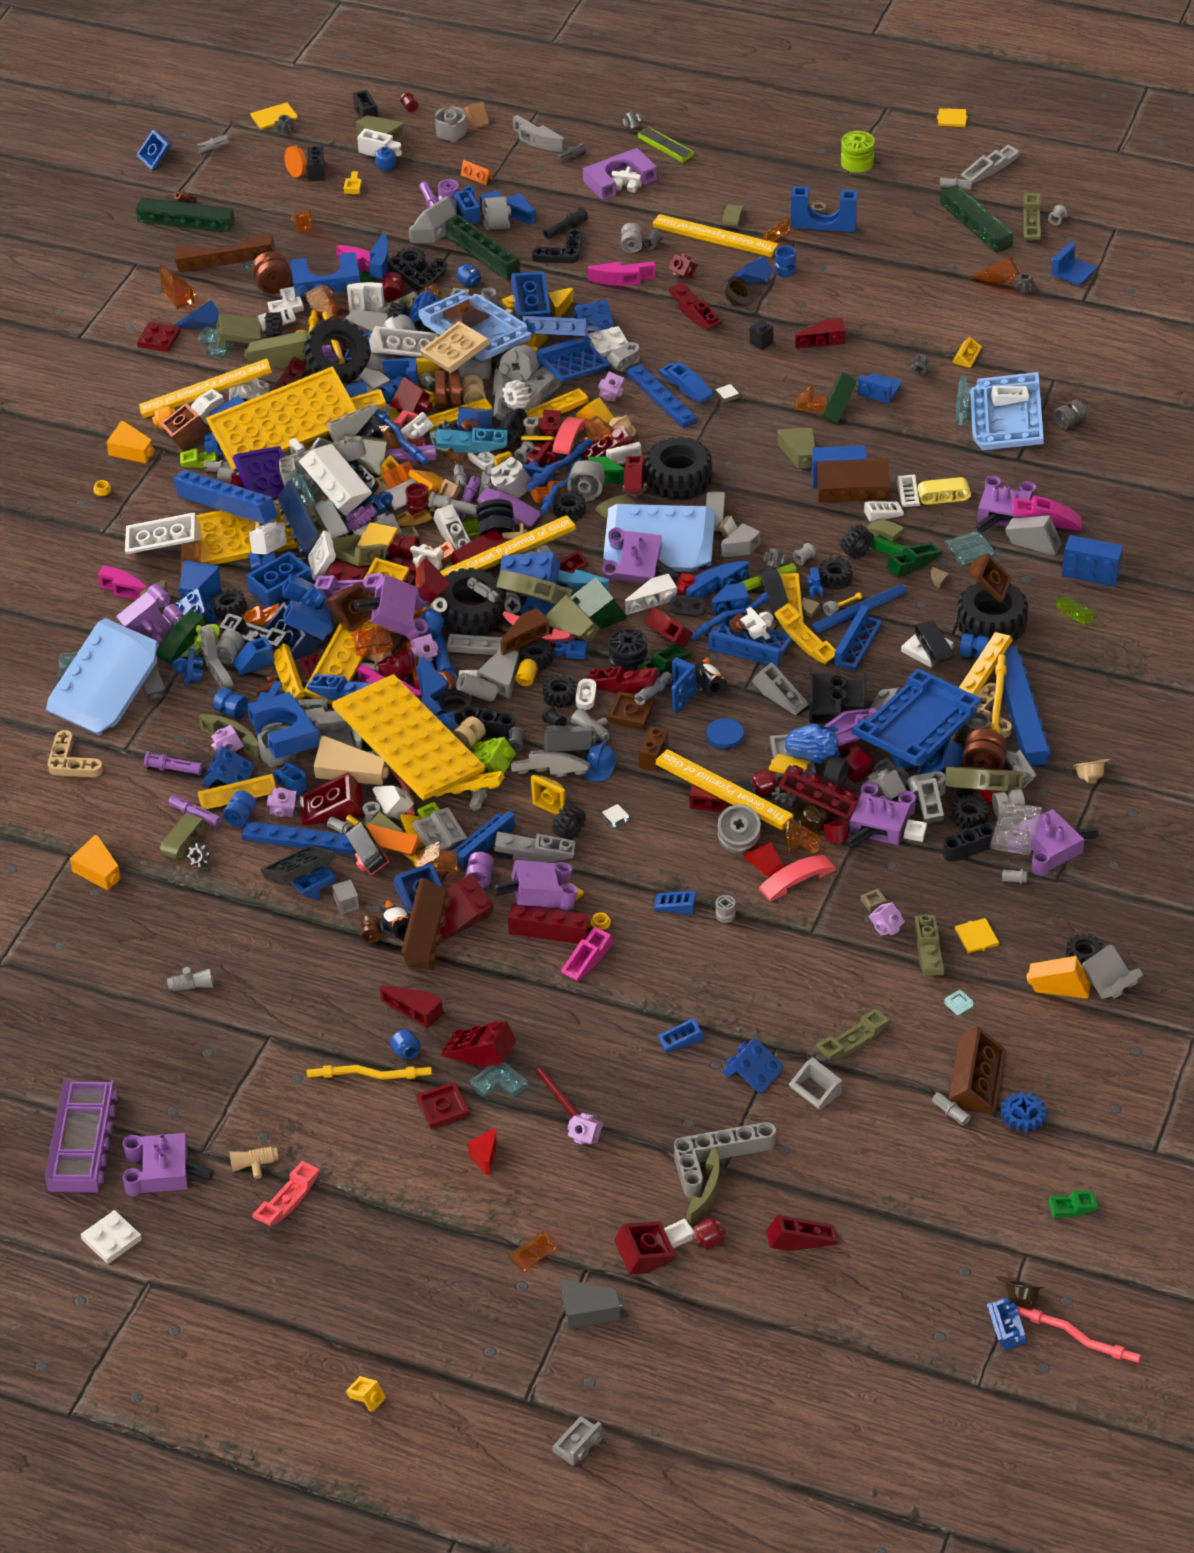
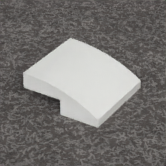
M364 282L347 286L349 312L351 309L373 312L384 306L383 283Z

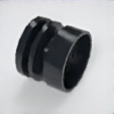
M492 499L478 504L476 515L479 522V537L495 528L501 536L505 532H516L515 521L513 520V504L510 501Z
M621 629L610 636V667L622 666L625 672L629 670L634 671L637 670L638 664L648 661L647 637L642 632L635 629Z

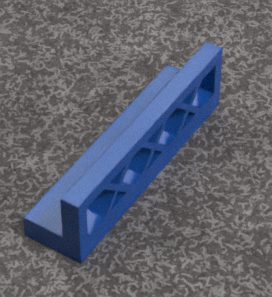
M862 605L835 651L834 665H840L842 668L856 671L882 625V620L869 617V607ZM866 624H873L875 627L867 629ZM867 635L868 638L860 640L859 636ZM860 646V648L862 649L856 652L852 650V648ZM851 658L855 661L853 664L845 662V660Z
M511 811L506 812L504 815L497 813L446 856V861L462 871L466 870L471 854L475 852L486 853L495 845L497 832L510 833L516 827L515 814Z

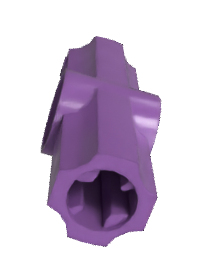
M435 445L417 446L428 460H436ZM403 446L398 449L385 451V459L391 455L398 464L410 461L411 465L414 466L420 462L418 459L410 456V452Z

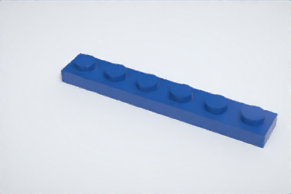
M641 364L626 370V375L681 428L684 429L697 423V417Z
M251 821L246 822L242 833V840L296 848H305L313 845L334 851V853L355 855L356 853L346 834Z

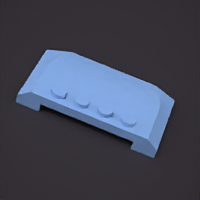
M461 291L419 310V317L423 324L439 335L454 325L443 316V313L467 299L472 300L490 314L488 319L471 327V329L488 338L490 343L473 356L480 361L489 359L531 339V333L527 331L526 323L478 294L469 296L466 295V291Z
M1038 372L977 380V385L970 390L973 440L982 450L1044 444ZM993 386H1026L1029 400L993 406L991 399Z
M616 504L608 508L603 560L604 562L613 560L620 566L623 548L613 549L608 539L609 531L617 527L623 531L661 535L660 561L675 572H694L698 570V567L704 565L711 566L715 511L706 506ZM614 537V538H613V540H619V539H620V537Z
M107 618L99 621L49 696L46 710L61 719L101 736L102 732L108 727L113 728L118 724L156 665V651L159 648L158 642Z

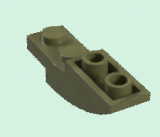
M506 570L500 571L496 588L555 605L565 595L571 597L572 589L556 585V583Z
M946 767L945 786L1001 791L1022 790L1024 772Z
M935 915L915 916L917 948L923 976L944 975Z

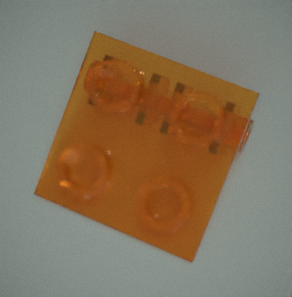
M379 625L371 629H357L355 632H350L356 648V656H368V647L370 648L371 655H373L372 646H375L377 654H379L378 645L380 653L389 652L390 649H393V642L388 629Z

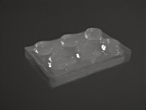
M1003 801L992 837L991 849L1030 855L1042 807Z

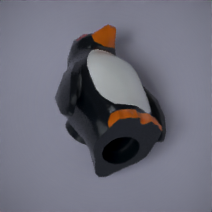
M707 657L695 664V681L697 682L696 687L704 693L706 691L707 696L712 697L727 690V681L713 665L709 664L710 658Z
M390 900L386 901L383 916L379 920L381 932L385 933V930H387L395 938H399L404 942L411 911L394 906Z

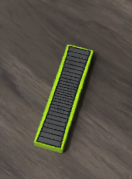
M650 127L638 133L639 139L682 163L694 156V151Z

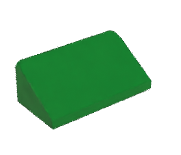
M877 536L874 537L875 540L872 542L873 546L871 549L891 556L903 553L905 547L908 546Z

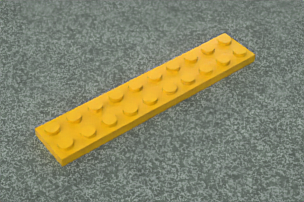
M375 557L367 574H386L404 582L409 573V568ZM375 593L370 594V598H374ZM370 619L351 632H348L339 624L309 682L315 674L345 676L347 681L351 682L360 662L364 659L368 648L379 630L378 625L371 623ZM306 685L304 689L305 696L313 699H326L308 690ZM327 699V703H329V704H332V703H333L332 700Z

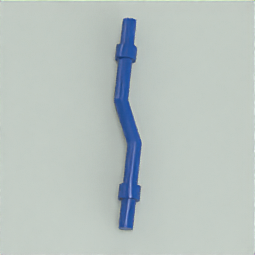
M377 409L373 414L377 417V420L381 424L388 426L395 433L399 444L410 452V456L426 465L429 460L422 454V451L407 442L401 429L390 420L387 414Z
M587 438L583 443L576 445L573 451L563 460L552 463L542 473L534 476L533 480L526 486V489L532 491L537 485L540 486L544 483L545 478L553 471L567 466L577 456H581L585 449L592 444L591 439Z
M578 456L575 462L571 464L569 474L565 480L552 486L548 496L542 502L543 506L540 510L542 515H546L548 509L552 507L557 492L567 487L571 469L577 461H583L582 457Z
M766 592L762 593L760 598L745 608L724 611L708 623L704 622L699 626V629L693 632L694 634L690 640L693 642L700 636L708 634L713 627L726 618L735 617L739 613L747 615L746 609L751 607L755 610L762 604L769 603Z

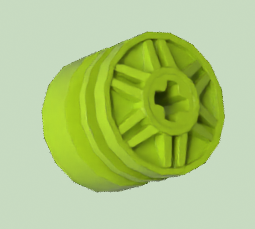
M852 131L842 137L841 165L844 169L860 173L868 171L873 167L875 139L871 134L864 131Z

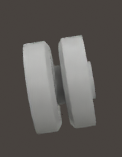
M738 804L728 807L721 813L718 818V839L725 850L731 853L743 854L756 847L760 840L761 826L758 814L752 808Z

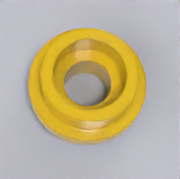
M100 480L95 483L93 490L98 496H106L111 492V486L107 481Z
M602 912L596 913L591 919L592 928L595 926L605 931L611 925L608 915Z

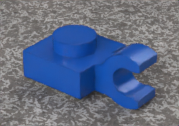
M817 567L810 568V575L807 576L808 587L811 586L809 589L810 598H813L814 593H819L820 597H823V588L820 585Z

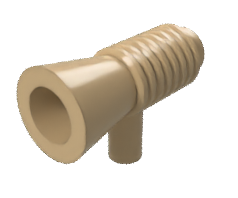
M271 1146L253 1149L252 1151L249 1150V1152H229L232 1171L236 1172L251 1166L254 1179L262 1177L260 1165L271 1164L278 1160L277 1149Z

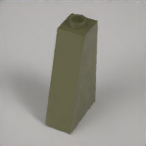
M308 331L249 342L248 349H245V359H248V365L268 359L270 367H287L293 357L303 362L304 354L302 350L308 336Z

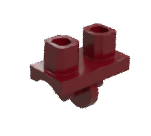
M547 440L545 444L536 443L533 449L534 454L529 453L527 456V465L532 461L537 462L539 467L543 468L545 465L557 462L556 453L550 450L552 441Z

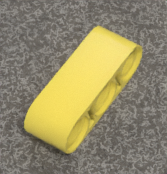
M962 477L923 481L917 487L921 502L927 505L965 501L971 496L968 481Z

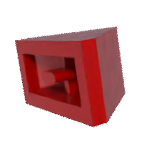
M771 842L757 845L743 854L747 861L768 878L784 868Z
M491 1129L468 1142L469 1157L485 1175H490L497 1147L496 1129Z

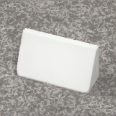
M413 478L385 491L390 492L393 496L390 506L394 510L406 505V487L412 483H417Z

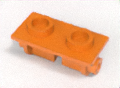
M463 160L461 176L487 185L488 180L493 179L494 175L489 169Z

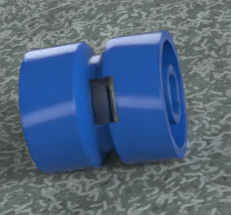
M791 246L778 247L775 250V273L781 277H790L796 273V250Z
M397 376L389 383L379 387L387 404H391L403 377Z
M274 551L269 554L249 553L251 572L274 560Z
M963 633L959 656L966 658L974 656L975 659H978L990 641V637L978 636L975 638L973 634Z
M225 687L216 693L213 700V708L235 719H240L244 716L248 708L247 704H249L247 697L238 693L234 694V691Z
M236 791L223 811L225 821L235 827L244 826L249 815L256 807L257 802L255 798L246 791Z

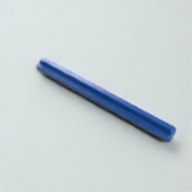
M899 584L813 623L812 629L815 633H820L855 617L862 605L869 607V610L904 595L906 588L903 584Z

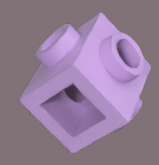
M609 371L605 380L601 379L598 386L600 389L599 396L615 403L617 397H621L624 388H622L624 377Z
M431 634L410 641L412 647L410 651L416 662L423 656L427 661H433V657L438 655V646L436 641H433Z
M231 725L217 730L211 736L214 741L211 745L216 753L222 746L234 753L244 747Z
M273 788L272 795H268L267 806H270L269 814H274L278 817H292L296 791L287 790L286 788Z
M893 902L880 905L869 915L876 931L881 936L896 934L900 930L899 927L905 923L900 911Z
M582 1112L581 1115H575L570 1119L568 1136L574 1138V1142L586 1145V1143H598L603 1122L593 1119L594 1116Z

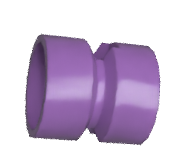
M446 179L438 184L439 200L446 196L454 199V192L459 191V184L455 180Z
M484 852L471 854L465 878L473 874L483 889L487 888L491 881L494 865L492 856Z

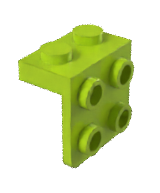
M505 737L493 738L484 742L479 741L472 747L474 755L485 765L490 773L503 771L504 775L516 755V752Z

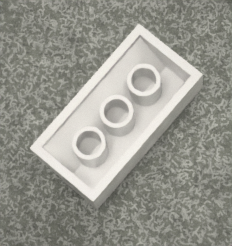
M375 326L369 343L372 353L426 358L422 356L420 350L436 339L439 334Z
M332 444L312 449L299 461L337 509L345 516L372 494V491Z
M195 513L128 525L126 526L125 553L131 554L201 540L200 523Z

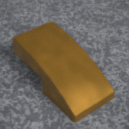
M426 509L413 516L408 511H405L395 517L399 526L417 525L433 519L430 512Z

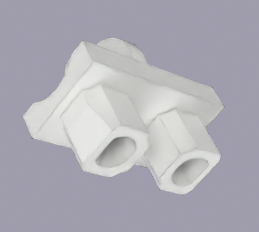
M627 166L626 171H612V179L616 182V190L620 191L624 185L627 186L629 192L635 193L637 188H641V176L637 172H632L631 167Z
M422 412L402 428L401 432L406 441L407 438L419 439L434 425L425 413Z
M422 544L420 547L412 546L410 548L413 554V563H415L416 567L427 558L438 570L442 568L441 560L444 558L442 549L436 548L434 551H431L430 547Z
M751 607L746 609L748 615L740 619L742 621L741 625L745 624L744 629H748L753 639L760 636L765 640L770 638L766 628L772 625V614L761 612L758 615Z

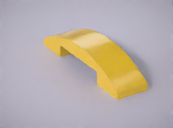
M789 603L775 612L776 618L787 634L807 654L823 664L828 663L835 657L836 649L827 640L822 642L800 620L801 615Z

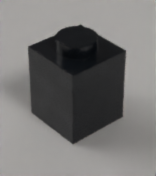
M760 320L750 327V344L763 350L773 343V326Z

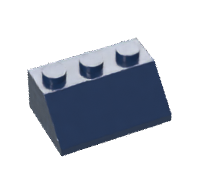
M283 602L264 628L268 630L275 628L287 632L288 635L282 644L284 643L289 646L293 660L311 655L321 640L285 624L283 614L289 603Z

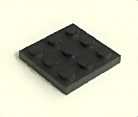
M309 845L260 870L264 877L291 884L301 875H310L314 872V869L330 865V861L336 859L334 851Z

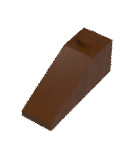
M538 608L522 614L501 639L502 656L549 634V620Z

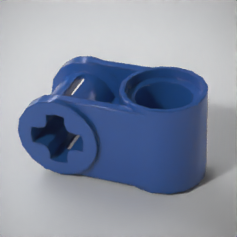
M286 762L283 768L273 772V777L279 785L284 786L288 790L296 791V795H302L307 792L308 786L305 772L296 767L292 762Z

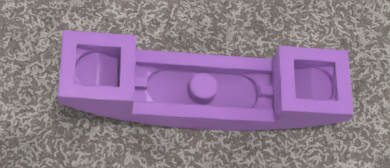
M367 574L365 580L339 581L336 580L334 575L318 576L314 586L325 592L326 596H332L342 589L362 582L370 595L375 593L376 584L384 574Z

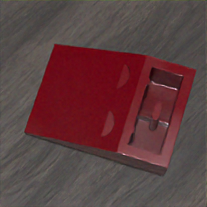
M494 1021L488 1025H476L469 1029L460 1028L455 1030L440 1055L482 1067L503 1064L517 1041L507 1021Z

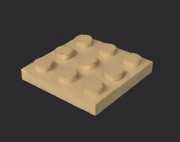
M458 321L420 351L422 356L452 373L490 343L488 338Z

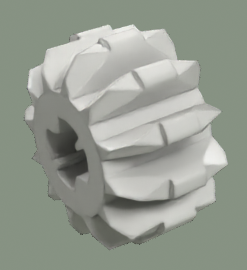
M514 380L505 384V388L502 389L504 392L502 396L505 398L504 403H507L508 408L513 410L521 409L530 402L528 396L531 394L528 393L529 387H525V382Z

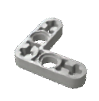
M208 624L200 627L203 657L207 668L221 688L234 689L230 675L218 659L215 636L211 626Z

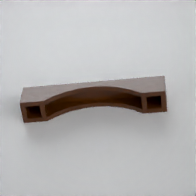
M272 233L254 235L242 243L225 248L205 249L193 245L177 247L175 261L179 272L254 261L262 253L275 252V244Z

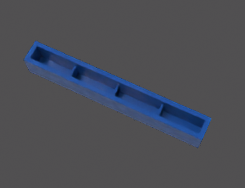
M187 470L179 472L176 477L172 478L179 497L262 524H266L278 516L273 499L270 496Z
M1017 646L1008 647L1004 653L1007 670L1004 676L1003 696L1018 747L1030 766L1047 764L1048 756L1051 755L1050 746L1046 745V732L1042 731V719L1038 718V706L1034 705V693L1030 692V680L1026 679L1027 672L1026 667L1022 666V654L1018 653Z

